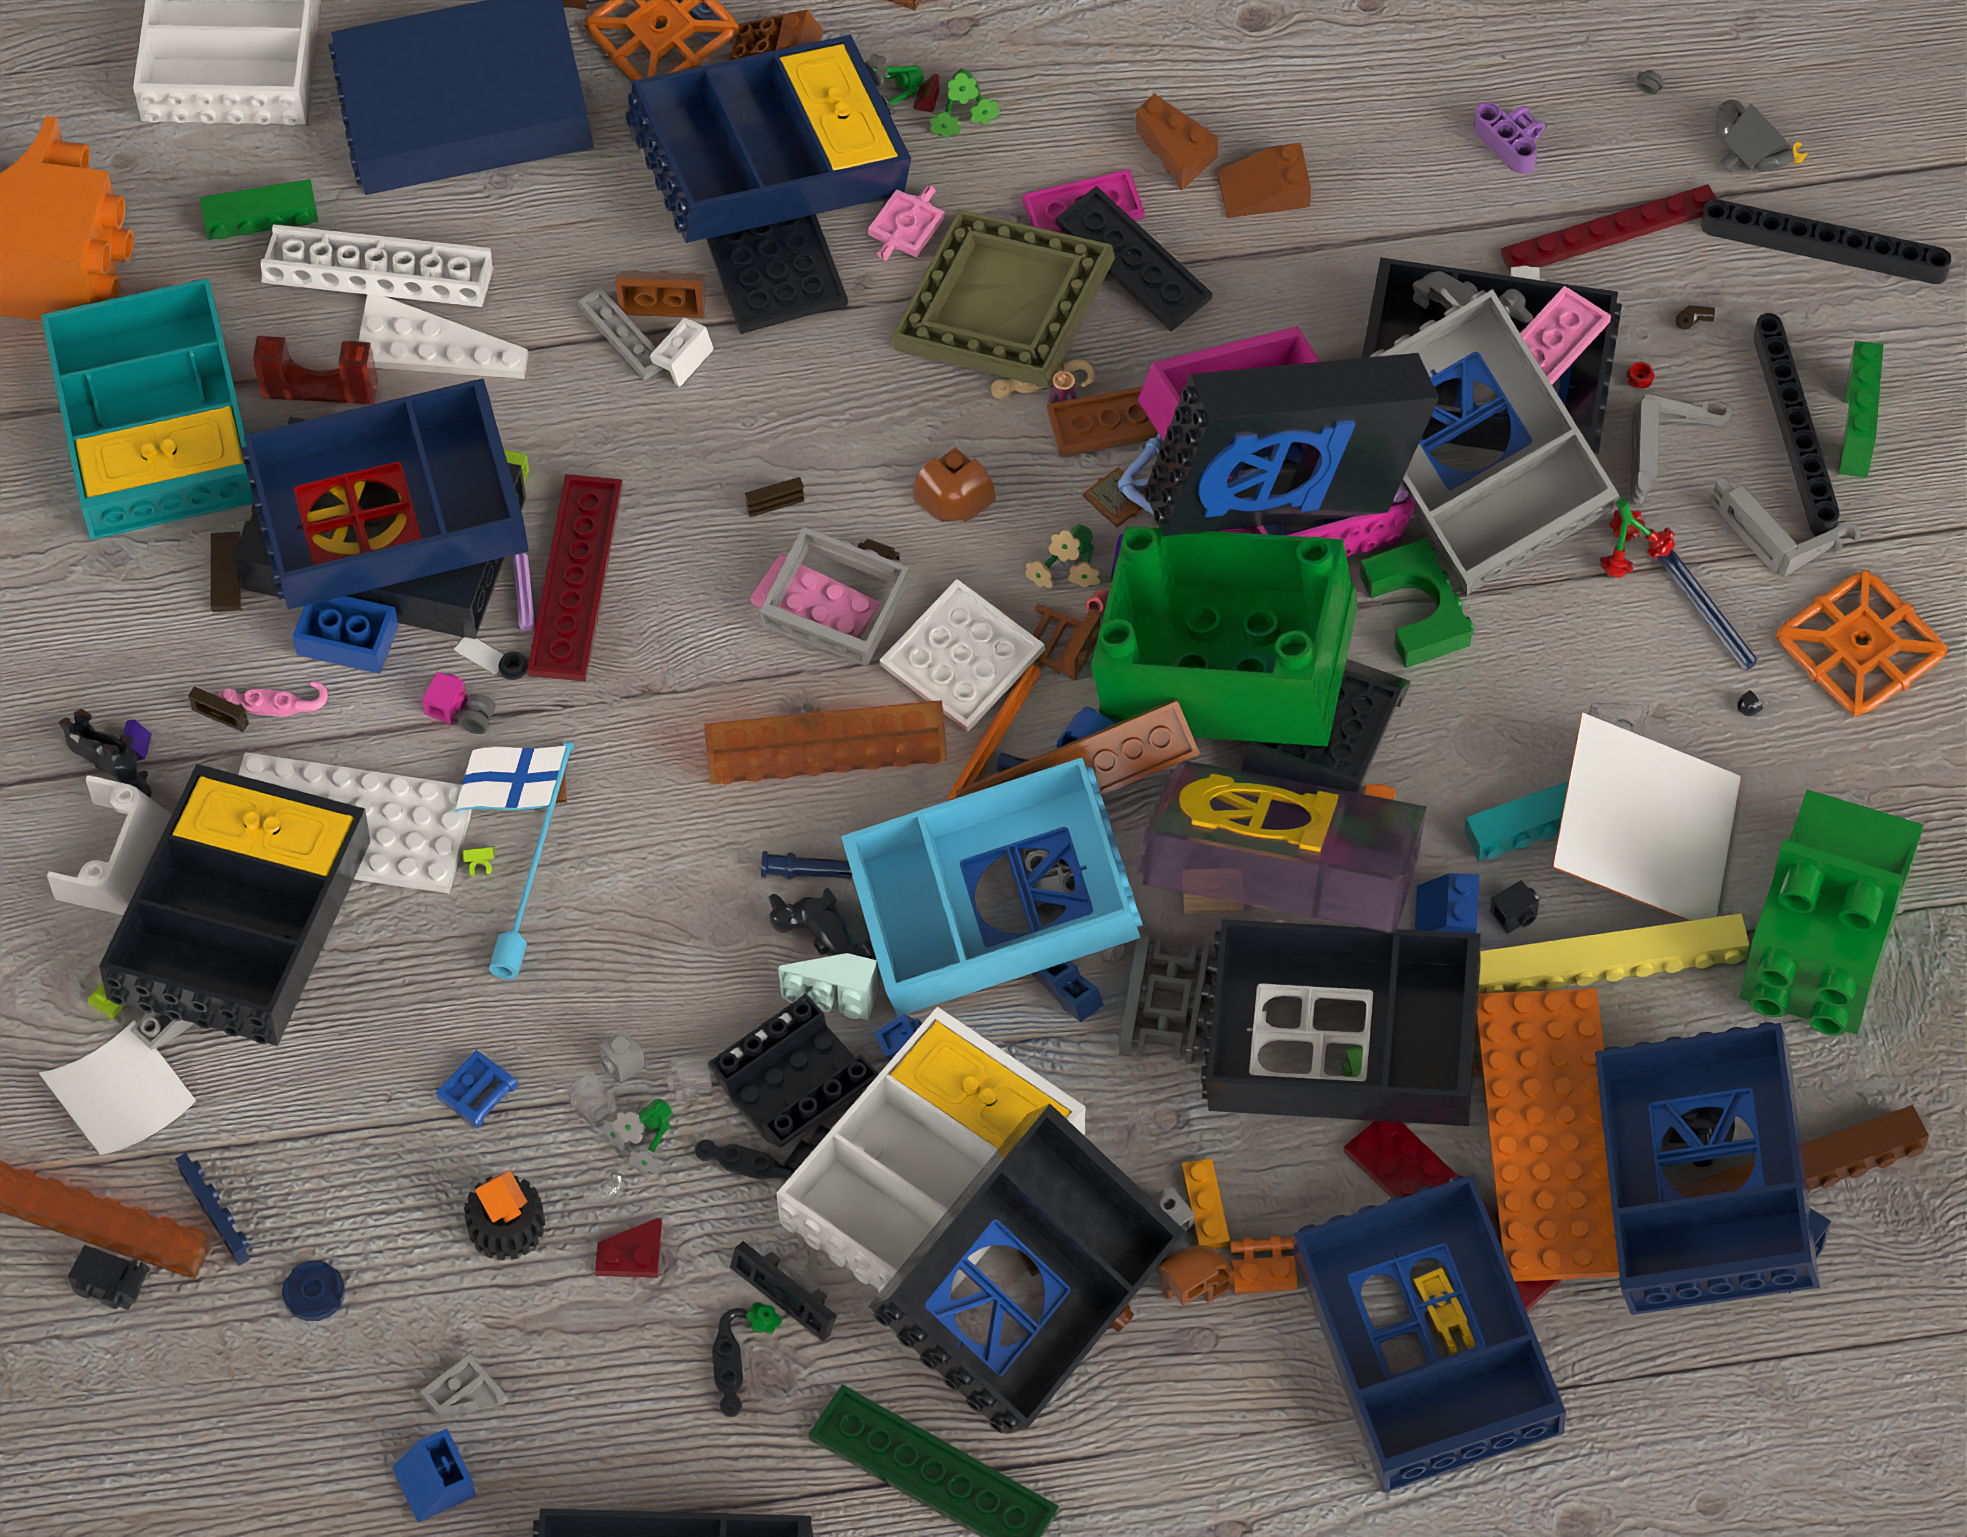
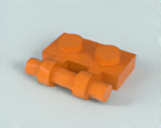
M1270 1235L1268 1239L1252 1240L1251 1236L1242 1237V1240L1230 1241L1231 1254L1243 1253L1244 1257L1242 1260H1232V1270L1235 1274V1294L1297 1290L1295 1256L1282 1257L1281 1250L1294 1249L1293 1237L1280 1238V1235ZM1271 1251L1272 1257L1254 1259L1253 1252Z

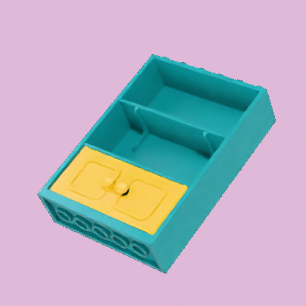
M209 278L193 280L189 283L175 286H165L148 292H138L125 297L110 298L102 302L82 304L78 307L55 310L41 315L79 500L90 540L252 505L254 499L241 448L246 447L245 431Z

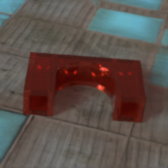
M257 336L253 363L262 398L375 404L378 377L371 342L342 341L338 362L339 368L332 371H314L298 365L291 359L285 337Z

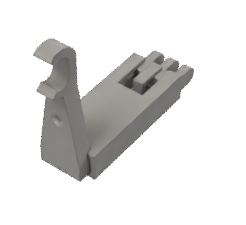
M1644 394L1633 416L1631 502L1634 505L1639 506L1642 504L1647 492L1650 491L1651 485L1654 483V478L1658 474L1659 421L1724 426L1728 423L1732 414L1730 405L1725 407L1723 415H1717L1708 412V404L1706 402L1701 407L1656 395Z
M1720 478L1716 482L1710 499L1711 503L1720 512V516L1775 575L1780 572L1785 577L1832 547L1841 551L1843 539L1839 537L1844 534L1851 535L1853 540L1859 541L1862 534L1857 525L1847 522L1797 545L1743 486L1734 489L1727 480Z

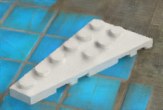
M367 294L355 357L356 367L525 378L528 360L527 349L390 298Z

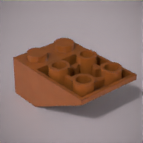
M807 9L738 24L739 31L734 37L729 60L821 41L823 28Z

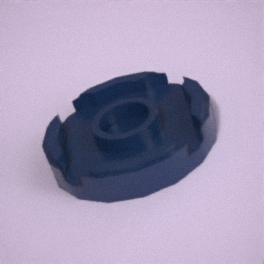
M307 1261L293 1268L292 1273L285 1278L282 1296L287 1309L296 1318L304 1321H321L331 1317L339 1310L345 1299V1285L340 1272L336 1268L334 1269L323 1261Z

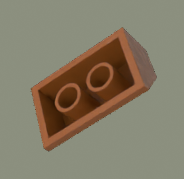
M632 270L620 271L616 277L618 306L626 315L704 318L707 291L705 274L693 272L669 273L666 271L641 272Z

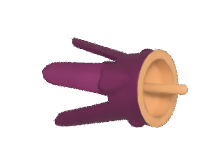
M1068 371L1057 372L1052 379L1053 389L1048 402L1051 403L1056 393H1058V402L1066 401L1068 394H1070L1071 399H1077L1075 392L1076 383L1073 374Z

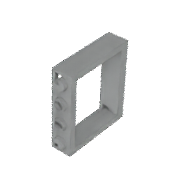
M802 527L759 611L760 625L868 666L910 582V567L900 564L899 560H889L881 557L873 550H863L855 547L847 540H837L827 536L820 530L816 532ZM807 551L895 584L867 641L779 608Z

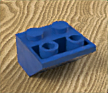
M447 1428L418 1441L392 1467L418 1523L476 1497L473 1481Z

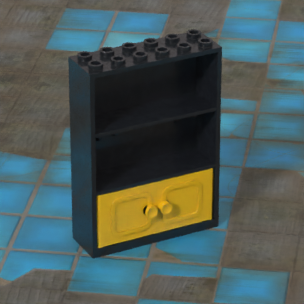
M196 764L99 965L106 998L117 1005H130L146 1013L155 1012L166 1015L175 1021L184 1020L195 1023L201 1028H214L224 1031L230 1036H243L253 1039L259 1044L268 1043L278 1046L370 845L365 808Z

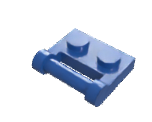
M475 1050L436 1092L437 1099L465 1118L472 1127L478 1129L484 1123L483 1118L508 1091H514L518 1086V1082L508 1072ZM493 1079L499 1081L500 1083L475 1110L469 1107Z

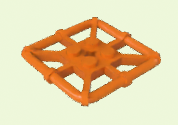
M609 0L596 9L589 17H586L584 21V27L593 40L610 57L609 61L614 66H618L632 82L644 78L626 58L641 46L651 55L647 78L657 76L660 58L674 47L681 52L686 60L668 73L701 66V61L729 42L739 31V25L733 16L718 0H684L680 4L676 0H649L647 3L645 0H631L639 8L626 18L605 17L627 1ZM706 3L722 21L694 20L688 12L698 4ZM657 22H668L664 28L657 29ZM599 29H627L634 37L617 49ZM695 32H722L695 53L683 42Z
M1863 569L1862 572L1851 575L1826 594L1816 596L1812 604L1787 620L1776 631V639L1809 673V678L1814 683L1818 682L1844 709L1853 713V716L1861 717V714L1872 711L1897 692H1903L1908 689L1911 682L1934 667L1947 655V646L1914 612V607L1910 603L1905 604L1879 577L1870 573V570ZM1861 584L1860 606L1845 616L1833 602ZM1869 585L1895 609L1893 613L1883 620L1868 607ZM1819 612H1825L1835 622L1833 626L1825 631L1798 628ZM1900 620H1906L1926 641L1901 639L1891 627ZM1858 637L1861 640L1864 638L1868 639L1867 644H1857L1856 638ZM1793 640L1823 643L1833 655L1817 665ZM1898 651L1930 654L1905 673H1902L1889 660ZM1841 662L1856 676L1854 701L1826 674ZM1879 666L1893 681L1863 702L1864 676Z

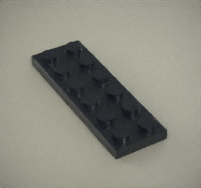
M1097 186L1056 217L1055 224L1068 235L1111 244L1115 259L1108 273L1171 332L1212 299L1213 293Z

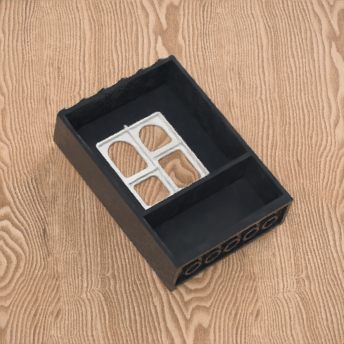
M1222 919L1221 931H1215L1214 938L1216 958L1213 957L1212 959L1213 984H1210L1209 1003H1211L1210 1011H1207L1206 1018L1208 1038L1204 1039L1203 1055L1205 1057V1066L1202 1065L1201 1068L1202 1099L1208 1100V1111L1469 1126L1481 966V934ZM1278 996L1301 998L1300 1026L1296 1029H1288L1269 1025L1262 1017L1264 1004ZM1319 998L1364 1001L1367 1005L1364 1030L1362 1032H1341L1314 1029L1315 1001ZM1276 1040L1310 1042L1314 1046L1312 1070L1308 1074L1267 1071L1258 1062L1259 1050L1264 1044ZM1331 1043L1360 1045L1363 1048L1361 1074L1357 1077L1326 1075L1324 1067L1327 1045Z

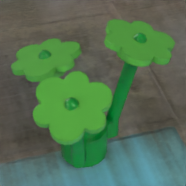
M961 68L948 81L949 91L945 112H939L937 116L931 117L930 130L944 137H950L951 134L956 135L960 132L961 128L958 125V118L950 116L954 101L959 100L960 103L966 104L969 99L976 98L977 104L970 108L972 113L970 119L973 123L982 122L983 124H987L990 122V119L999 116L998 102L982 98L979 86L976 85V79L973 78L972 73Z

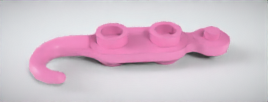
M311 681L310 685L319 690L318 698L313 701L303 700L290 692L266 689H250L243 694H239L233 689H225L219 693L218 697L245 708L246 712L250 714L287 717L291 714L313 712L322 708L327 701L328 692L320 682Z

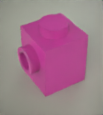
M437 672L422 698L425 715L452 724L458 711H462L465 708L468 698L464 681L456 675H446Z

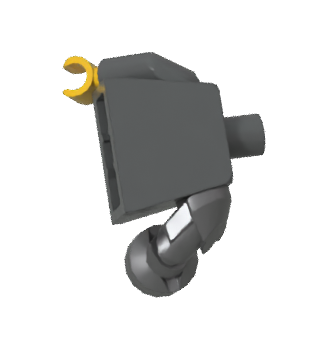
M1729 99L1720 105L1717 114L1716 130L1719 138L1731 149L1720 162L1730 173L1743 162L1752 172L1755 170L1766 171L1780 168L1792 162L1801 163L1807 156V152L1804 154L1797 152L1802 146L1800 142H1796L1791 150L1788 149L1790 147L1789 143L1752 104L1746 110L1737 100Z

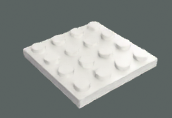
M956 579L879 662L880 666L969 732L1046 649L1044 643Z

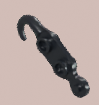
M704 1139L698 1142L695 1147L698 1159L702 1161L717 1160L723 1169L758 1180L783 1178L788 1180L795 1172L791 1168L783 1166L765 1152L737 1144H729L721 1148L717 1147L713 1141Z
M743 1308L730 1309L722 1315L718 1326L719 1331L712 1349L715 1385L724 1394L720 1401V1410L726 1417H735L742 1411L741 1400L736 1395L743 1385L741 1349L731 1331V1322L737 1317L746 1318V1314L749 1311Z

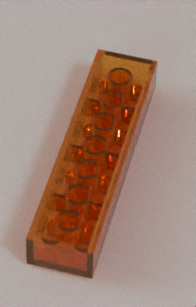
M942 700L704 724L711 784L728 785L739 781L758 782L769 778L788 779L799 775L818 776L821 773L829 772L847 773L851 770L859 769L877 770L881 767H907L910 764H936L940 761H947Z

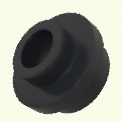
M511 651L502 656L498 668L504 678L517 680L526 674L528 663L523 655ZM511 666H518L515 669H509Z

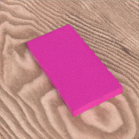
M1129 169L1022 194V201L1031 226L1059 233L1064 232L1055 224L1056 217L1095 186L1100 188L1134 221L1144 219L1145 211Z

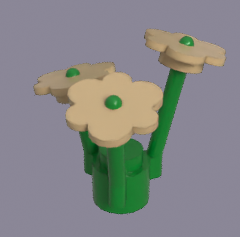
M1078 524L1071 531L1063 530L1060 534L1054 533L1051 537L1052 543L1049 545V551L1052 556L1044 564L1038 560L1034 561V563L1027 562V570L1025 571L1027 578L1034 581L1038 587H1043L1044 585L1050 588L1054 584L1051 578L1053 574L1049 570L1050 566L1058 558L1062 562L1067 561L1068 558L1076 560L1080 553H1085L1083 562L1079 563L1078 566L1070 567L1068 579L1071 583L1079 584L1084 588L1089 585H1098L1100 583V577L1098 576L1100 571L1098 568L1090 565L1091 554L1094 550V546L1091 544L1093 539L1092 531L1088 527Z

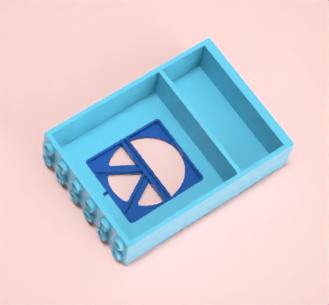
M1082 757L841 836L885 991L898 1017L902 1014L918 1011L1141 938L1138 927L1143 925L1134 901L1135 898L1118 850L1114 832L1110 825L1102 794L1092 766L1086 768ZM1023 849L1048 851L1049 855L1026 876L1019 851ZM1006 854L1008 855L1030 931L1025 933H1009L990 926L982 919L975 904V890L981 875L994 861ZM1060 859H1063L1072 870L1075 881L1073 894L1032 888ZM1034 901L1066 906V910L1054 922L1043 927Z

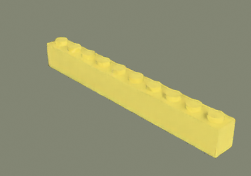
M1742 913L1485 950L1481 951L1479 994L1527 992L1540 989L1557 990L1567 985L1577 984L1579 986H1586L1601 980L1618 981L1623 977L1636 975L1638 977H1647L1656 972L1667 971L1675 973L1684 968H1707L1713 964L1725 962L1727 964H1736L1747 959L1750 944Z

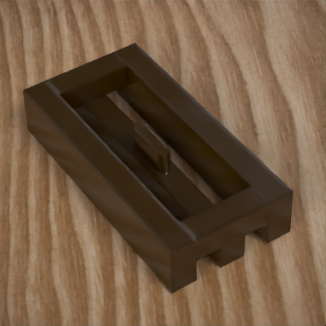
M797 477L746 492V509L749 517L805 502L801 478Z
M195 686L188 695L192 710L241 732H244L249 724V721L246 720V710L241 706Z

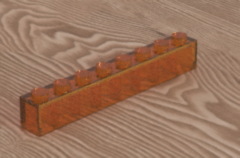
M0 1160V1213L196 1280L211 1249L207 1235L201 1229L193 1226L189 1228L179 1226L170 1218L161 1217L159 1219L150 1216L141 1208L133 1207L130 1209L121 1206L118 1201L112 1198L105 1197L101 1199L95 1197L83 1188H76L75 1190L66 1187L57 1179L49 1178L46 1180L37 1177L35 1173L28 1169L21 1168L17 1170L11 1168Z

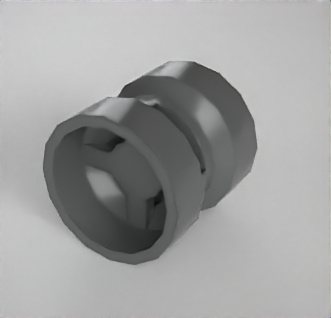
M470 694L465 703L466 711L461 713L458 723L464 730L470 733L484 734L489 725L488 717L493 715L496 705L489 697L481 694Z

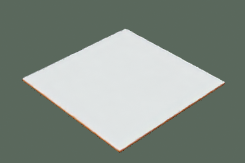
M1582 712L1552 868L1687 921L1717 917L1741 776Z

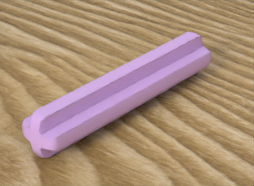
M515 554L512 560L519 627L523 632L533 631L535 629L529 560L527 554Z

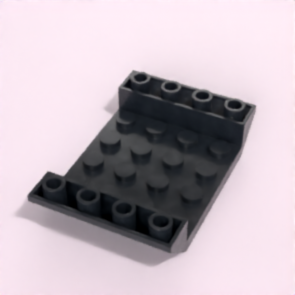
M1347 659L1328 747L1250 741L1237 783L1267 785L1300 795L1305 793L1317 795L1318 791L1338 794V801L1331 821L1348 826L1358 804L1359 790L1395 708L1396 706H1401L1411 681ZM1277 801L1285 805L1308 812L1305 808H1303L1300 805Z

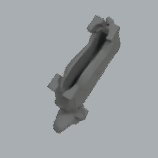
M1441 271L1431 272L1424 278L1415 281L1412 285L1416 292L1413 295V301L1425 309L1429 306V299L1440 302L1447 310L1456 305L1463 307L1470 303L1469 299L1473 295L1478 293L1477 288L1468 281L1462 283ZM1509 289L1498 298L1510 318H1515L1523 323L1532 321L1533 316L1525 308L1526 300L1518 290Z

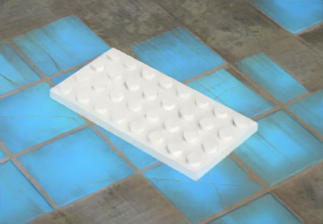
M245 752L238 775L365 808L370 845L354 880L450 894L472 809L455 812L462 787L461 784Z

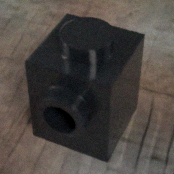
M1520 880L1492 897L1490 913L1508 934L1520 926L1526 927L1536 919L1539 897L1534 889L1528 888Z

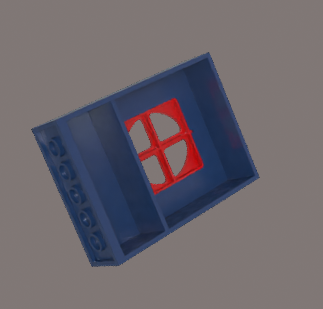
M484 378L244 435L246 447L241 448L260 527L279 600L285 599L288 610L529 551L523 515ZM359 481L384 484L399 493L401 501L369 510H361L354 485ZM335 487H342L344 489L349 507L347 515L315 523L308 522L307 516L311 507L324 493ZM396 514H405L407 520L400 534L385 547L372 550L368 542L365 523ZM352 526L355 529L360 552L351 556L334 554L315 544L312 537L317 533Z

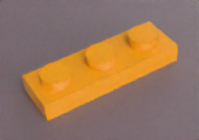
M1209 1158L1182 1163V1172L1190 1209L1195 1214L1194 1229L1198 1245L1209 1246L1213 1249L1229 1247L1230 1238L1213 1159Z

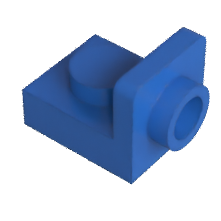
M902 1014L875 1032L888 1059L892 1060L923 1024L918 1018L913 1019L906 1014Z

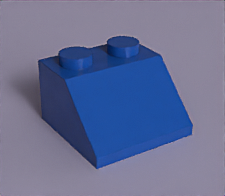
M1448 873L1417 885L1415 930L1476 933L1479 875Z

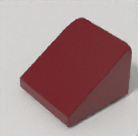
M933 74L919 87L913 105L915 110L931 113L934 111L940 92L938 74Z

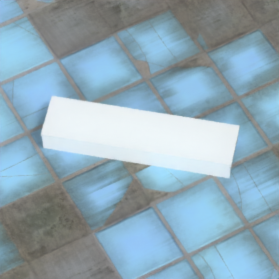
M274 224L264 259H261L260 262L262 271L261 283L483 307L494 270L491 248Z

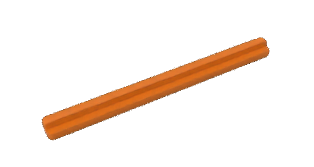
M1031 664L1018 678L949 793L948 801L958 798L956 795L957 790L978 781L1041 675V669L1035 664Z

